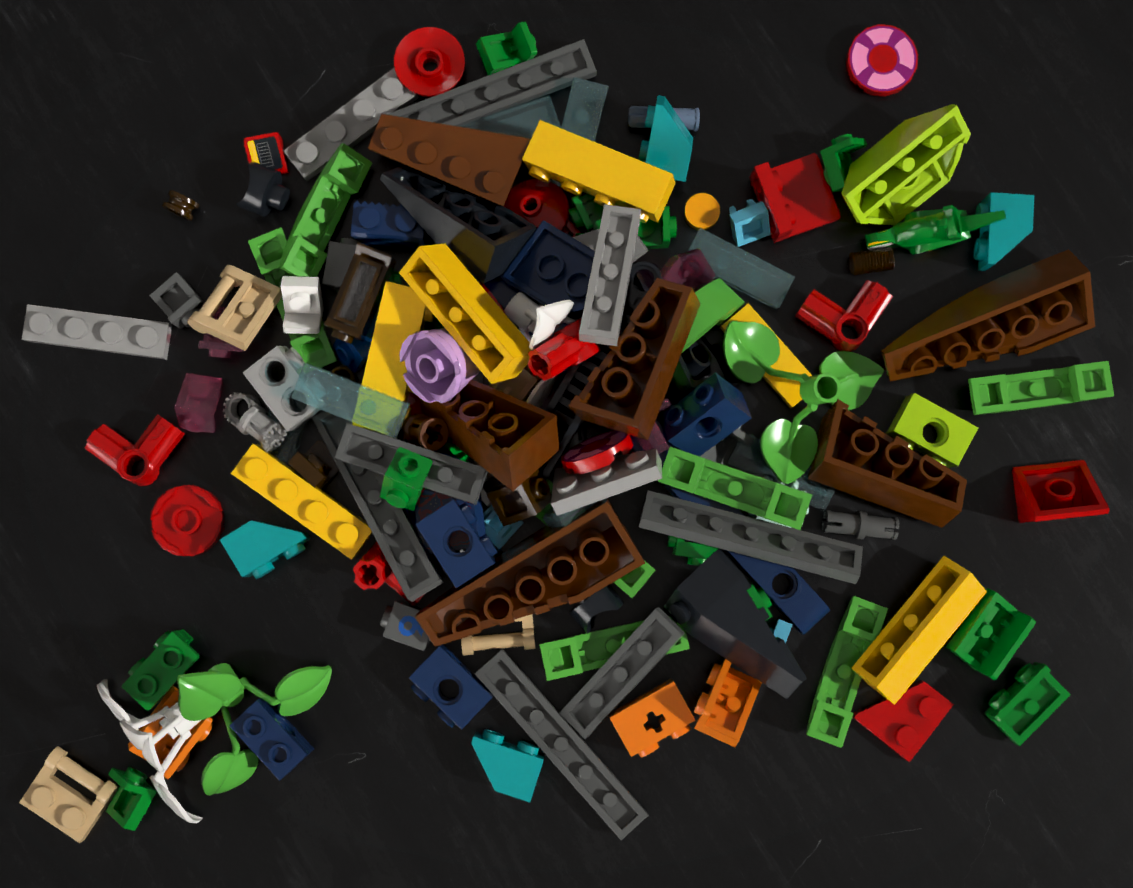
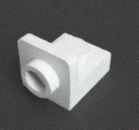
M282 276L281 292L285 310L283 321L284 333L318 334L324 310L319 277Z

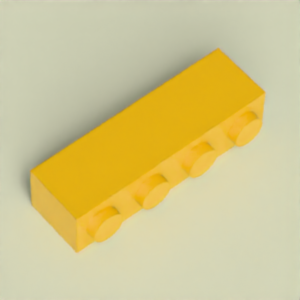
M539 120L522 158L530 170L529 175L543 182H548L550 178L561 182V188L574 195L581 196L582 192L595 197L594 201L603 207L606 204L641 209L640 222L647 223L648 219L659 222L676 184L674 176L670 172L542 120Z
M446 243L419 246L400 270L399 274L491 384L516 378L529 362L528 352L531 351L529 349V341Z
M390 281L385 282L352 425L394 436L400 433L404 420L407 416L411 415V408L406 407L409 392L413 393L403 376L407 370L405 360L400 362L399 354L402 343L409 335L424 330L426 321L432 322L434 314L410 286Z
M252 444L231 472L236 478L351 560L357 556L373 534L364 519L322 489L312 486L301 474L269 451H264L259 444Z
M943 556L851 669L871 688L895 705L987 591L970 571Z

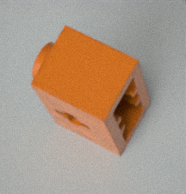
M672 678L609 714V718L630 756L632 757L638 753L641 758L657 750L660 747L657 742L670 735L672 739H676L691 730L689 724L696 721ZM652 711L656 716L663 714V717L659 719L660 726L655 729L651 724L645 727L643 725L648 721L646 715Z

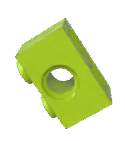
M912 393L905 397L886 434L893 438L896 436L909 443L908 447L911 450L915 449L924 455L927 454L944 466L952 468L959 466L978 427L920 395ZM926 424L933 426L937 432V439L933 444L927 442L923 437V428Z

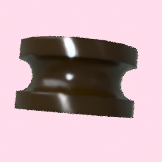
M169 190L168 195L170 199L168 202H163L162 207L184 219L192 221L193 216L191 212L193 209H198L199 204L176 191Z

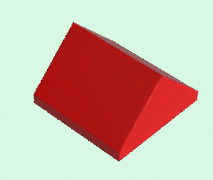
M1085 460L1013 467L1012 475L1019 523L1109 513L1110 508Z

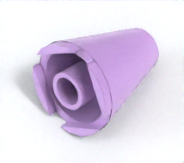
M445 328L418 331L409 335L402 343L399 356L400 362L405 360L407 370L403 374L405 382L412 392L424 402L432 403L436 401L445 403L451 400L480 372L479 368Z

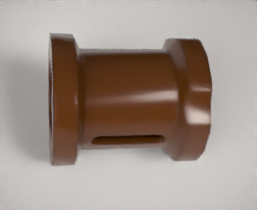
M421 413L407 416L402 425L403 438L407 443L416 446L421 445L423 448L431 451L442 448L449 436L447 424L442 419L436 417L428 418ZM417 424L419 425V428L413 427L412 425ZM431 435H433V436H437L438 438H437V439H432V438H430V437H431Z

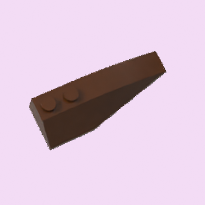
M1068 249L1001 276L968 292L910 328L882 350L888 379L895 381L934 373L937 367L946 365L951 366L952 369L965 367L967 361L982 358L986 362L1000 359V355L1015 352L1018 356L1025 355L1094 328L1095 317L1090 271Z
M608 498L572 510L496 557L495 561L497 563L458 588L454 586L416 613L415 617L436 647L478 634L481 630L499 624L500 626L515 622V619L534 613L539 615L550 611V608L566 603L571 605L583 601L645 564L613 506Z

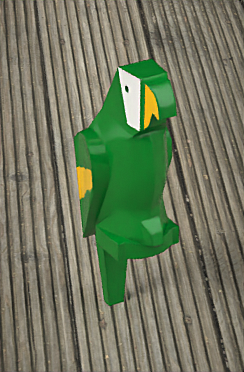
M953 205L945 206L943 209L915 211L907 214L903 222L896 224L890 229L866 234V246L869 250L884 249V247H901L908 249L911 255L919 254L971 238L970 231L1006 219V214L1002 210L967 216L966 210H958Z

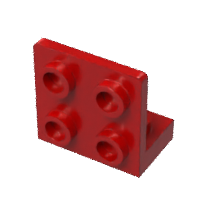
M816 153L774 168H770L769 162L754 167L749 178L758 202L763 201L768 210L770 232L774 243L835 222L841 217Z

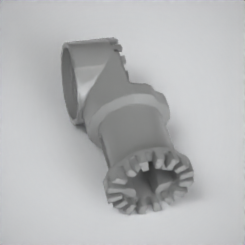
M234 393L225 399L226 403L223 404L225 406V409H223V412H225L224 417L228 418L227 421L238 428L241 433L253 436L261 443V448L266 452H271L277 447L276 444L278 446L281 445L279 441H284L283 437L287 435V431L280 422H275L266 415L265 409L261 407L260 401L255 395L250 393ZM244 399L248 403L249 410L240 418L237 414V405L240 400Z

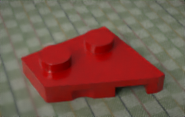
M921 680L911 685L895 705L886 698H883L881 702L864 710L860 709L854 712L852 718L906 761L910 762L954 704L925 681Z

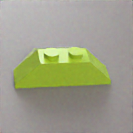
M951 104L904 120L850 164L842 196L858 223L896 225L907 214L914 211L950 181L961 157L964 143L967 144L971 135L957 105Z

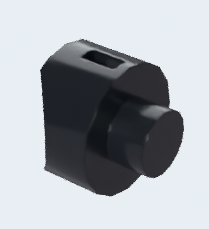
M251 162L248 165L250 175L248 190L244 198L236 203V205L263 217L267 216L273 208L283 210L289 199L290 188L282 185L281 172L257 162Z
M609 584L583 601L577 602V605L569 613L584 632L588 634L595 625V618L598 613L618 610L624 604V601Z

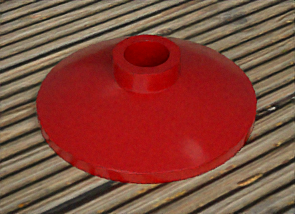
M423 27L410 32L400 41L394 55V68L399 81L407 90L419 96L433 97L449 91L457 85L464 72L465 57L460 43L452 34L436 27ZM429 62L437 64L436 69L433 71H427L424 67Z
M530 179L517 184L510 190L503 206L534 224L537 228L544 220L563 231L569 219L568 210L570 207L568 199L563 190L551 181L543 182L538 179ZM537 203V207L534 210H526L529 205Z

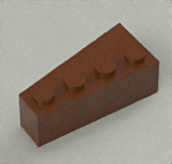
M381 114L368 149L459 189L475 194L496 205L504 206L531 138Z
M660 278L655 280L630 316L631 321L619 336L617 346H609L611 350L599 367L593 369L587 378L589 381L580 395H575L568 405L580 419L648 441L700 307V302L693 288Z
M473 379L455 397L445 403L436 401L428 403L420 399L422 414L428 418L436 417L442 419L449 429L448 440L511 491L519 487L559 451L557 416Z
M839 399L822 417L817 437V453L811 463L808 479L941 528L962 512L967 479L927 454L923 457L908 447V442L898 436L893 439L877 429V423L866 416L860 418L847 410L849 405Z

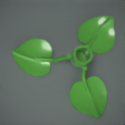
M731 321L726 327L723 338V353L726 364L732 374L739 380L750 384L757 383L766 372L771 376L796 380L801 383L800 396L807 403V407L794 417L792 423L786 419H778L771 422L763 431L760 442L765 462L783 484L792 483L800 478L809 468L817 453L818 439L816 432L810 426L799 425L801 420L809 413L816 411L818 405L825 403L833 405L837 399L849 405L847 410L860 407L868 399L876 382L884 373V369L874 361L849 351H837L827 355L820 363V374L808 376L805 373L796 374L773 369L770 366L778 360L780 355L779 340L771 329L756 322Z
M227 663L217 664L209 669L208 672L177 676L179 688L178 707L183 718L189 721L204 720L215 715L221 709L232 743L231 752H222L215 755L204 768L201 785L206 795L211 796L214 793H223L241 785L257 769L258 757L251 749L240 751L237 735L229 726L232 724V719L228 707H233L242 701L244 689H247L272 706L278 705V712L281 716L297 715L314 706L325 693L332 674L330 665L324 667L309 666L290 672L278 683L275 689V697L269 696L249 683L246 677L239 679Z

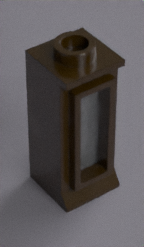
M357 243L347 273L327 321L324 323V325L333 330L332 337L348 344H352L353 339L364 342L382 299L385 282L389 281L396 265V260L393 256L362 243Z

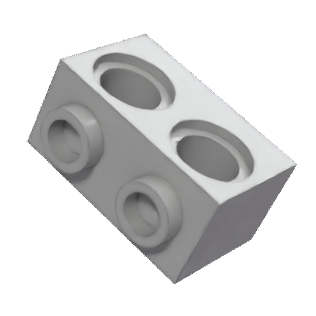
M276 346L246 369L243 374L285 430L292 431L298 429L330 403L324 397L327 391L316 377L310 378L302 368L305 362L300 354L292 347L288 349L287 346ZM278 361L285 367V376L280 382L272 376V367ZM299 390L305 393L308 399L307 406L303 411L297 409L293 402L294 395Z

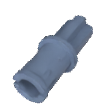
M631 106L629 108L628 124L630 127L648 128L645 127L648 106ZM673 108L688 130L698 131L700 122L699 108Z

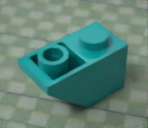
M658 95L656 106L648 105L645 127L651 128L649 141L642 140L638 160L672 173L676 181L686 182L693 146V136L666 97Z
M991 192L981 203H978L975 214L1002 210L1006 214V219L980 228V237L976 239L974 245V259L979 260L978 271H986L995 265L1033 231L1034 195Z
M251 520L220 539L242 577L254 575L255 579H259L275 569L272 563L283 556L289 560L306 550L304 543L309 541L311 537L307 532Z
M484 729L483 734L476 732L471 744L494 790L531 802L545 756L538 753L539 747L525 741H519L518 745L503 741L505 737L503 734Z

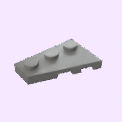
M657 449L617 456L612 464L584 474H574V471L568 474L565 472L564 467L555 469L551 505L556 515L564 514L662 479V460Z

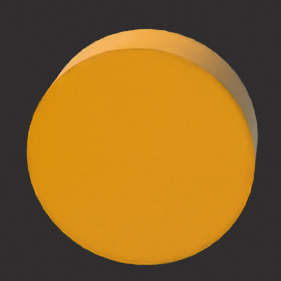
M707 193L693 195L687 201L684 208L686 223L698 231L712 228L720 216L718 201Z

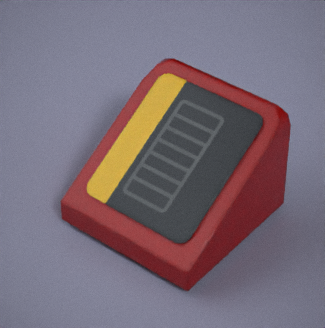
M278 132L243 138L249 164L254 161L277 170L281 174L289 173L283 139Z

